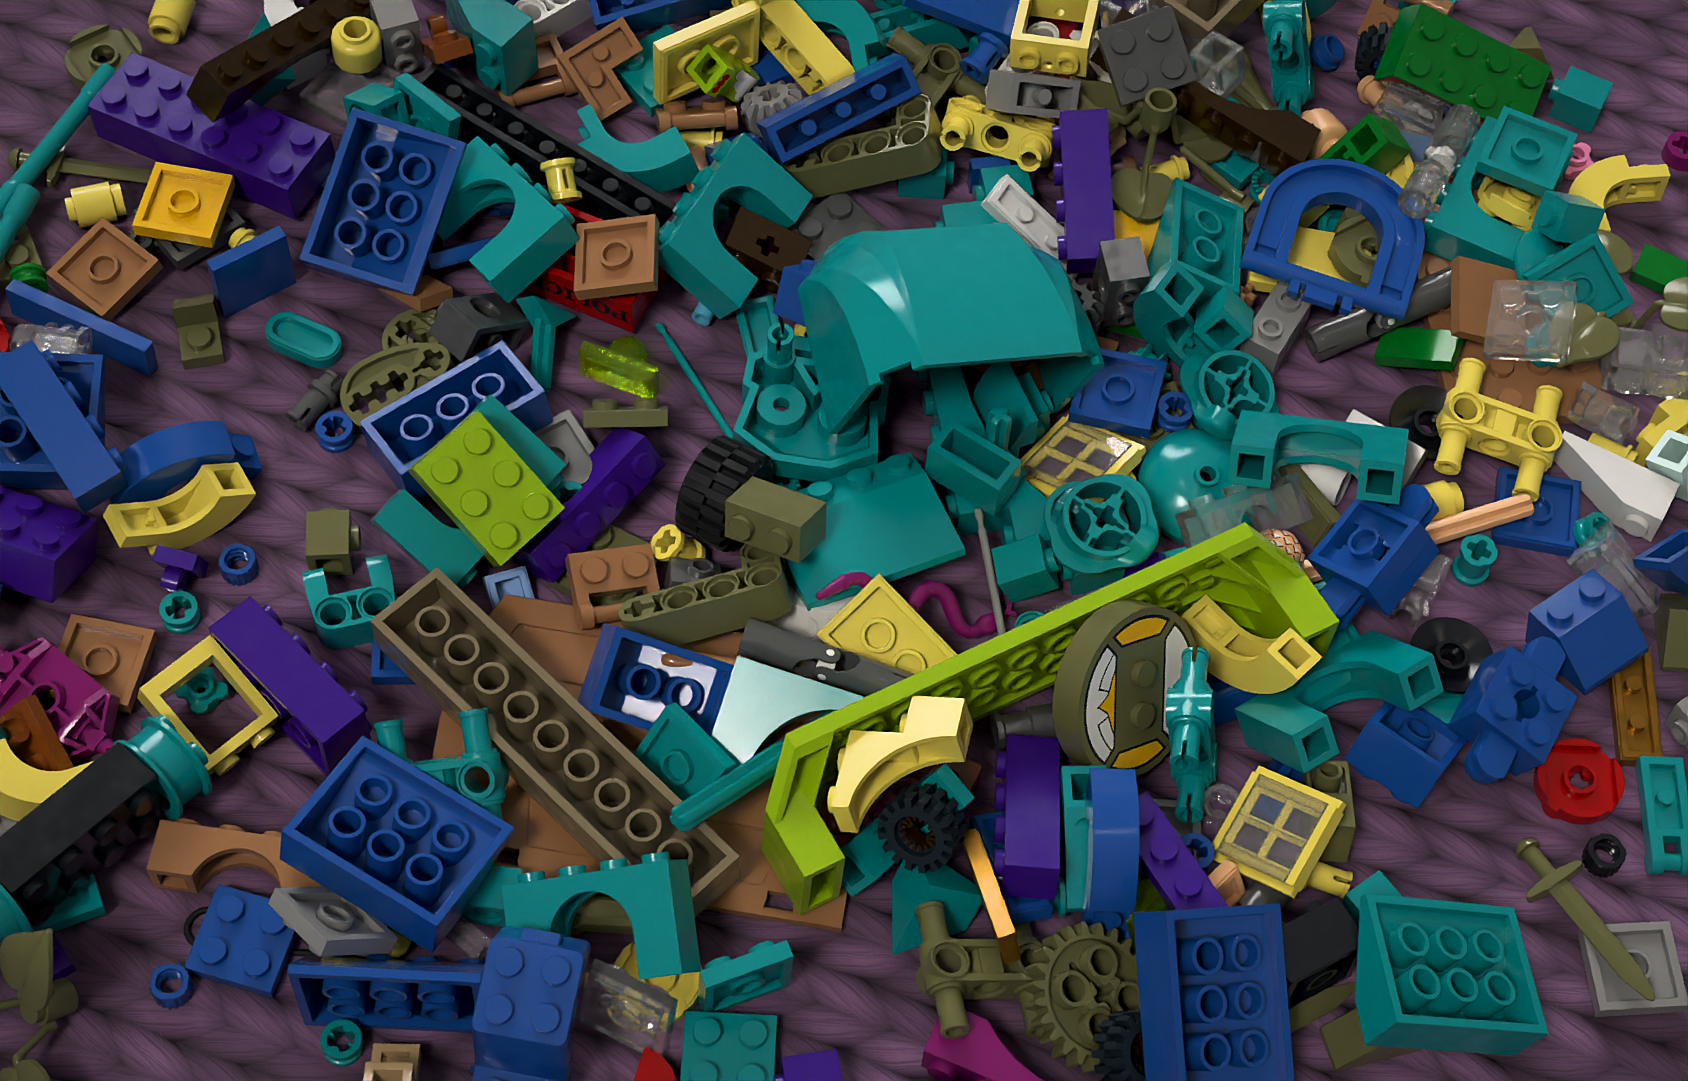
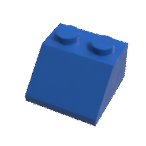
M1593 568L1531 609L1528 614L1525 642L1529 643L1541 636L1556 640L1566 654L1564 664L1559 673L1583 695L1589 693L1649 650V646L1624 595Z
M1385 701L1368 720L1344 760L1352 764L1354 769L1363 777L1374 779L1390 790L1392 796L1398 801L1410 804L1418 809L1432 792L1467 740L1421 706L1409 712Z

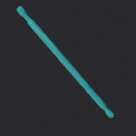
M662 322L657 323L655 327L665 338L667 346L723 433L733 439V432L672 337L666 332L665 326Z

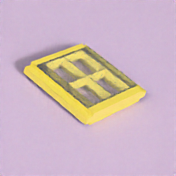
M1068 414L1066 417H1062L1020 459L1022 460V467L1028 472L1024 479L1048 499L1058 487L1068 482L1084 481L1106 474L1127 476L1142 461L1141 457L1146 453V448L1144 445L1108 430L1069 422ZM1088 498L1096 503H1101L1104 498Z
M1258 766L1255 772L1252 771L1212 842L1215 854L1213 862L1221 864L1227 859L1238 866L1241 875L1294 899L1298 892L1301 893L1340 823L1346 804L1341 800L1262 766Z

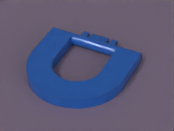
M1330 158L1309 160L1283 171L1266 189L1239 267L1288 283L1287 296L1296 298L1298 290L1302 289L1304 290L1302 301L1329 310H1333L1336 301L1341 303L1338 313L1347 316L1352 309V305L1402 322L1424 251V225L1417 207L1408 194L1397 183L1381 172L1348 160ZM1323 204L1343 205L1361 213L1373 225L1378 236V250L1367 288L1288 262V255L1300 218L1306 211Z

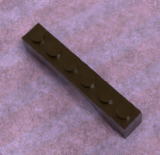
M369 0L316 1L202 64L185 95L212 123L239 109L266 84L295 63L317 51L331 48L332 29L339 21L352 16H361L372 20Z
M1122 7L1110 26L1137 16ZM1098 44L1090 61L1108 73ZM1197 81L1170 90L1177 99L1176 107L1178 111L1176 115H1180L1199 127L1204 133L1214 136L1232 147L1238 154L1258 163L1275 176L1296 164L1305 162L1321 131L1290 110H1266L1247 107L1231 102L1209 91Z

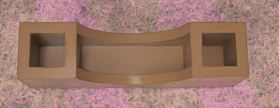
M179 818L175 822L160 820L146 868L153 887L196 894L201 891L211 878L225 870L236 867H252L263 870L275 878L281 888L324 887L280 860L281 832L250 833L245 832L240 827L228 824L215 828L202 826L200 823L187 818Z

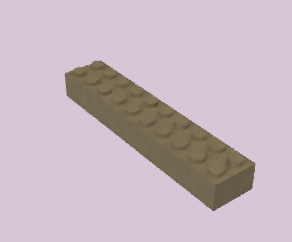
M438 567L370 620L376 645L461 729L458 712L488 708L487 716L492 747H496L497 751L500 752L502 760L507 764L509 776L598 863L606 860L627 858L628 866L642 864L641 855L658 852H669L670 860L687 859L694 918L740 878V856L704 821L686 832H680L675 825H672L669 819L670 815H672L671 810L683 801Z

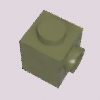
M337 508L306 511L305 557L308 569L313 570L323 567L325 576L353 575L354 551H361L360 526L352 525L350 511Z

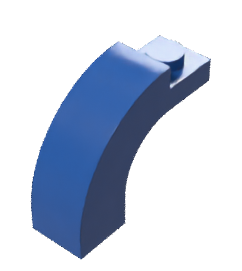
M224 421L184 423L150 434L120 453L128 467L122 474L129 486L112 496L110 500L112 504L160 499L175 485L194 478L202 465L239 462L246 477L255 479L263 468L251 436L228 433Z
M1090 768L1085 797L1088 826V865L1081 922H1086L1087 926L1098 922L1102 923L1104 931L1113 928L1118 929V931H1128L1130 913L1135 911L1139 871V802L1135 769Z

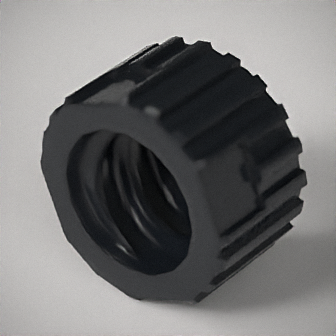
M1601 833V835L1591 838L1585 846L1582 854V863H1584V868H1587L1588 872L1594 876H1599L1600 878L1612 877L1614 873L1618 872L1625 861L1626 849H1624L1619 839L1615 836ZM1601 849L1606 851L1613 857V861L1605 863L1600 860L1595 854V850Z

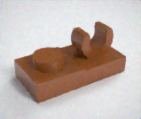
M440 13L425 17L431 37L421 39L423 54L435 64L474 53L469 37L456 29L448 30L446 20Z
M36 695L25 697L0 715V727H3L9 738L7 741L8 746L11 750L14 749L16 751L17 758L23 763L44 771H62L74 767Z

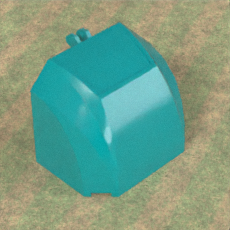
M992 222L979 225L889 231L871 230L852 234L827 248L797 288L830 434H838L875 387L884 384L883 375L911 365L913 371L917 372L926 368L1037 359L1044 390L1048 393L1053 404L1054 413L1052 414L1058 413L1105 366L1090 320L1059 260L1027 243L1007 223Z

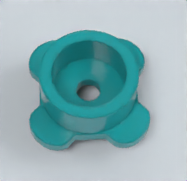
M206 667L175 691L177 697L185 699L191 712L196 715H202L217 708L221 700L225 699L229 692L227 684L218 682L213 676L214 673L210 667ZM200 688L206 689L203 693L198 692Z

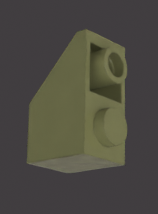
M1327 760L1307 773H1302V784L1341 800L1346 804L1342 812L1344 815L1318 861L1347 863L1356 829L1348 761ZM1300 811L1299 831L1301 838L1306 840L1309 838L1319 818Z

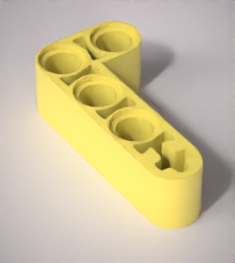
M750 0L731 1L734 8ZM754 0L761 8L759 40L809 96L855 73L850 62L794 0Z

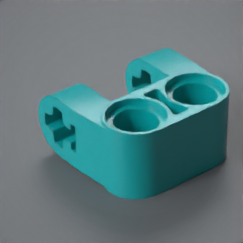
M387 553L365 558L371 582L370 587L329 595L323 567L302 572L311 616L320 642L325 647L335 650L372 642L374 635L370 620L375 616L370 614L377 610H384L396 600ZM333 620H343L337 625H327Z

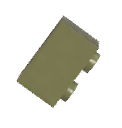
M752 476L725 500V537L800 563L826 537L827 502Z

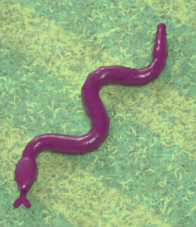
M862 571L841 574L837 579H834L826 587L822 588L821 591H818L816 598L823 600L830 595H835L842 590L848 589L851 585H859L861 588H864L873 578ZM927 580L916 586L907 599V602L919 613L928 598H937L942 605L950 627L957 635L967 639L989 635L997 630L994 612L982 615L976 620L974 625L967 624L964 621L954 592L942 582ZM1011 602L1007 603L1005 611L1002 612L1004 620L1007 615L1017 616V612L1011 610Z

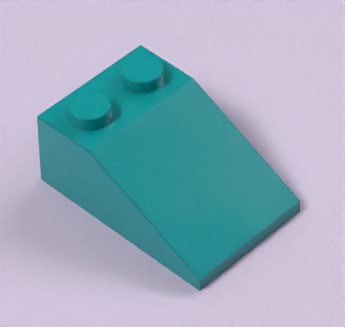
M445 0L448 18L453 28L470 39L474 53L468 54V57L479 79L486 87L496 89L509 97L539 69L533 18L505 0Z
M1176 177L1171 184L1163 215L1147 261L1150 280L1162 265L1177 260L1204 287V290L1189 309L1193 313H1196L1199 306L1226 285L1239 295L1241 274L1239 265L1242 255L1244 208Z

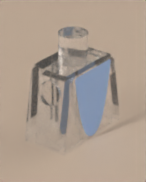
M1390 81L1371 113L1394 122L1412 149L1409 153L1412 161H1423L1427 155L1425 151L1430 146L1433 149L1445 147L1452 151L1455 148L1458 135L1441 129L1444 112L1442 106Z

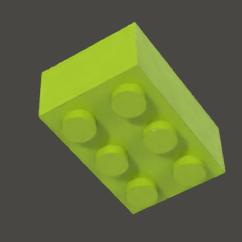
M479 411L469 414L407 470L493 566H502L565 509Z

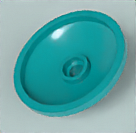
M1183 429L1164 436L1149 449L1140 465L1137 481L1147 490L1150 496L1158 528L1163 534L1179 543L1193 545L1208 540L1246 522L1248 525L1251 523L1259 506L1260 488L1227 484L1232 440L1219 439L1204 429ZM1200 473H1208L1212 481L1203 480Z

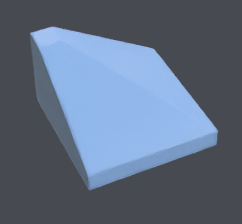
M526 566L482 577L492 611L506 594L534 599Z

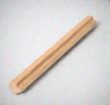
M1519 494L1431 521L1425 530L1437 545L1531 516L1534 513V505L1528 494ZM1304 560L1301 568L1310 581L1314 583L1323 580L1309 560Z

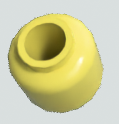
M361 16L347 17L339 21L332 29V54L335 63L341 70L350 74H364L377 68L382 61L383 43L379 27L372 20Z

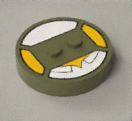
M1123 599L1100 608L1076 632L1061 660L1055 680L1052 703L1056 736L1063 751L1073 762L1080 766L1106 765V769H1135L1137 777L1156 766L1170 752L1169 733L1166 727L1167 690L1172 688L1176 681L1180 679L1182 651L1193 647L1192 660L1196 662L1197 656L1193 635L1179 615L1166 608L1140 600Z

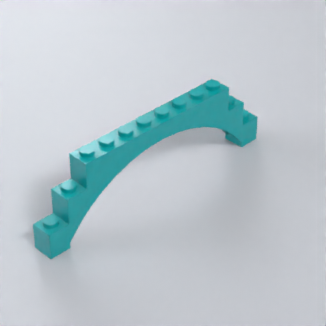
M1018 164L980 168L979 183L972 187L973 202L941 205L939 221L933 223V228L998 222L981 206V203L1000 178L1006 174L1034 198L1029 172L1022 170ZM961 366L926 368L915 372L917 382L924 381L926 390L922 391L924 415H931L933 425L929 426L930 444L950 419L955 420L984 438L985 428L971 402ZM1023 478L1019 482L1018 488L995 517L982 509L986 532L1000 530L1002 545L1039 534L1047 546L1051 547L1050 536L1044 521V508L1048 499ZM946 488L948 495L944 496V508L950 520H953L957 534L978 533L979 527L975 519L974 510L979 507ZM1069 515L1071 528L1082 541L1083 532L1074 523L1075 519ZM1099 545L1094 549L1112 551L1120 548L1113 549L1107 545ZM1061 564L1062 570L1059 571L1061 580H1068L1071 595L1093 593L1123 579L1125 568H1115L1103 573L1088 575L1070 571Z

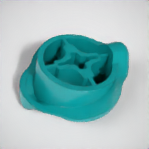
M1223 350L1215 354L1193 355L1187 358L1179 369L1181 387L1191 403L1193 412L1191 421L1198 429H1204L1214 437L1223 440H1233L1241 410L1279 414L1277 403L1274 400L1275 388L1271 375L1258 359L1248 353L1238 350Z
M1106 474L1084 481H1072L1063 484L1050 495L1044 508V521L1050 536L1054 556L1065 568L1079 574H1099L1115 568L1136 566L1150 557L1159 541V528L1147 490L1138 481L1125 475ZM1088 498H1104L1107 501L1096 503ZM1120 507L1128 515L1133 532L1128 529L1129 525L1121 519L1119 515ZM1069 515L1075 519L1074 523L1081 528L1083 532L1082 541L1073 532ZM1100 520L1106 523L1103 528L1096 525ZM1099 545H1107L1113 549L1117 547L1120 549L1103 551L1094 548Z

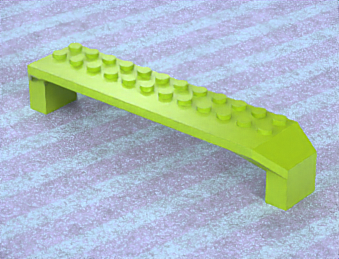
M1246 522L786 733L765 809L761 850L799 915L839 897L845 856L819 813L826 791L832 785L836 786L839 775L837 766L838 754L841 748H846L850 730L900 733V719L903 713H908L912 696L965 698L972 722H975L990 715L991 712L999 711L1055 684L1061 660L1079 628L1092 614L1114 601L1123 599L1140 600L1171 610L1181 617L1206 594L1247 632L1261 638L1274 639L1280 637L1291 627L1322 658L1326 655L1340 622L1296 560Z

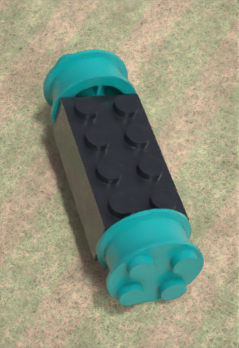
M159 714L156 718L152 716L146 717L141 722L140 732L128 741L117 740L110 749L0 836V946L3 939L17 932H33L32 926H40L47 921L56 906L68 896L74 897L86 888L92 873L95 875L102 868L113 866L121 859L125 849L137 839H144L151 835L158 827L162 816L168 820H178L183 815V806L195 796L206 797L211 793L212 782L205 768V765L208 763L206 754L196 743L190 742L188 744L177 733L176 728L167 717Z

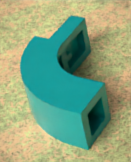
M794 0L824 34H836L847 38L855 72L880 60V56L890 54L889 48L886 47L887 40L881 28L856 0Z
M591 104L577 110L583 126L577 128L583 141L577 145L654 191L662 193L676 189L693 181L700 172L676 126L647 141L625 143L612 138L605 131Z
M1177 260L1168 262L1157 270L1134 301L1133 318L1146 343L1153 344L1154 353L1158 357L1164 352L1169 353L1168 357L1181 367L1183 362L1193 355L1215 354V352L1194 333L1195 320L1188 312L1204 290V287Z
M946 763L917 782L919 789L925 783L931 784L932 793L934 794L939 788L946 791L943 797L944 800L948 802L953 797L958 802L953 809L955 812L962 810L975 798ZM881 812L840 847L845 856L841 884L852 897L876 881L895 863L891 858L896 853L893 850L885 853L882 848L887 839L878 838L877 832L882 827L877 825L878 818L882 815ZM918 820L915 823L916 828L921 833H929L930 830L927 829L929 825L925 826L924 821L920 823Z

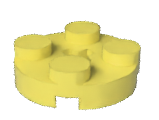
M1486 175L1477 191L1480 199L1477 205L1491 217L1499 216L1512 223L1511 226L1526 232L1532 230L1531 226L1542 197Z

